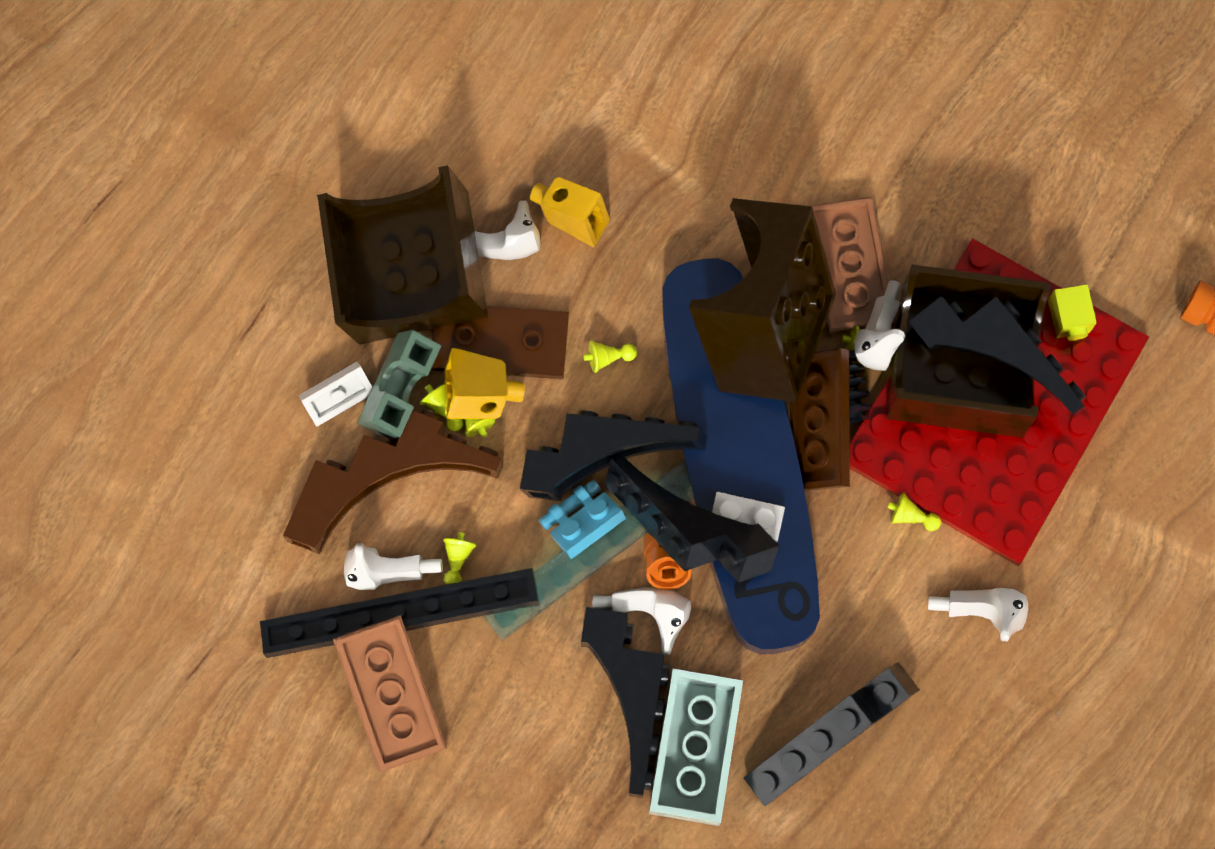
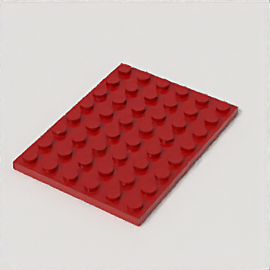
M972 238L954 270L1051 283L1050 294L1043 311L1038 337L1042 343L1037 347L1045 357L1052 354L1064 369L1059 375L1067 384L1072 381L1077 384L1086 396L1081 401L1086 408L1074 417L1057 397L1034 380V404L1039 407L1038 417L1023 438L889 420L886 417L891 382L890 375L867 414L869 419H865L850 442V469L898 497L905 493L920 510L927 514L934 513L938 515L944 524L1019 566L1139 357L1149 336L1093 306L1097 323L1091 332L1088 333L1087 337L1073 341L1068 340L1067 337L1056 338L1048 299L1054 290L1062 288Z

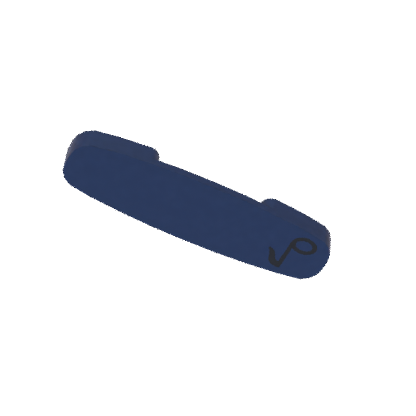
M719 258L690 261L677 266L667 275L662 288V315L667 369L671 381L677 423L678 421L694 422L698 424V427L707 436L705 450L683 449L695 505L712 512L716 493L721 492L785 507L777 541L780 546L770 572L738 582L718 560L710 562L711 570L723 607L737 640L746 649L757 654H777L791 651L803 646L813 635L820 619L818 578L805 490L785 402L783 400L719 391L689 310V305L692 299H706L725 293L742 281L743 277L741 272L731 263Z

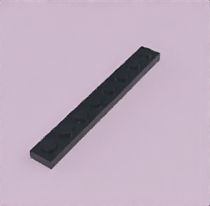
M533 568L260 621L263 654L266 658L332 646L335 645L333 641L335 637L401 615L405 629L409 631L537 606L540 603L535 572Z

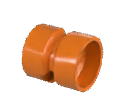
M1199 280L1181 312L1180 319L1193 326L1205 323L1206 332L1215 336V288Z
M647 532L644 535L643 547L648 582L662 590L677 589L685 585L691 577L692 570L684 571Z

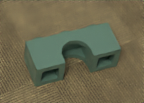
M414 330L397 333L357 424L386 438L401 437L414 406L408 403L410 393L420 378L429 375L441 345Z

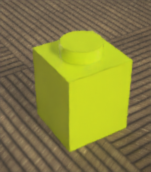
M1088 284L1056 289L1049 297L1048 303L1056 338L1067 337L1068 340L1073 341L1087 337L1088 333L1091 332L1097 323Z

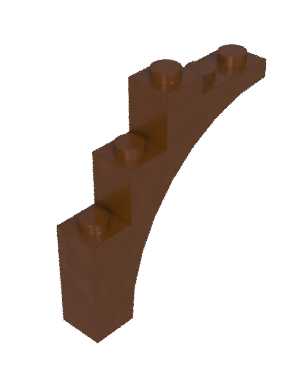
M424 409L421 413L412 410L396 447L392 446L393 441L384 436L375 434L371 438L363 435L348 472L345 471L346 467L333 460H327L326 464L316 460L283 536L288 543L320 555L332 531L346 514L369 494L383 486L417 473L439 470L471 471L499 478L503 468L502 459L497 457L498 452L488 447L479 446V449L466 445L467 441L453 434H448L447 437H444L445 427L444 423L440 421L441 417Z

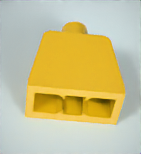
M561 177L555 178L550 187L538 182L531 191L530 200L541 206L548 223L589 246L595 247L610 222L600 193Z
M457 348L451 349L444 370L447 419H497L501 416L506 401L520 403L523 401L525 392L524 382L507 380L506 364L502 360Z

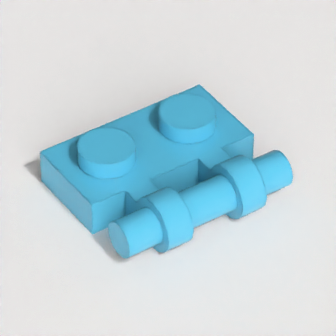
M594 479L585 486L579 485L572 490L573 495L559 505L557 503L553 504L547 509L548 513L538 520L546 531L556 523L559 525L549 533L570 559H573L626 519L620 507L605 492L594 500L592 499L594 495L601 491V488ZM581 505L583 506V508H582L581 510H579L578 512H576V513H575L574 515H572L570 518L567 517V515H569L571 512H573V511H574L575 509H577L579 506H581Z

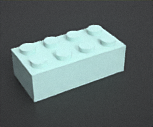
M673 669L649 814L716 826L721 824L743 680Z

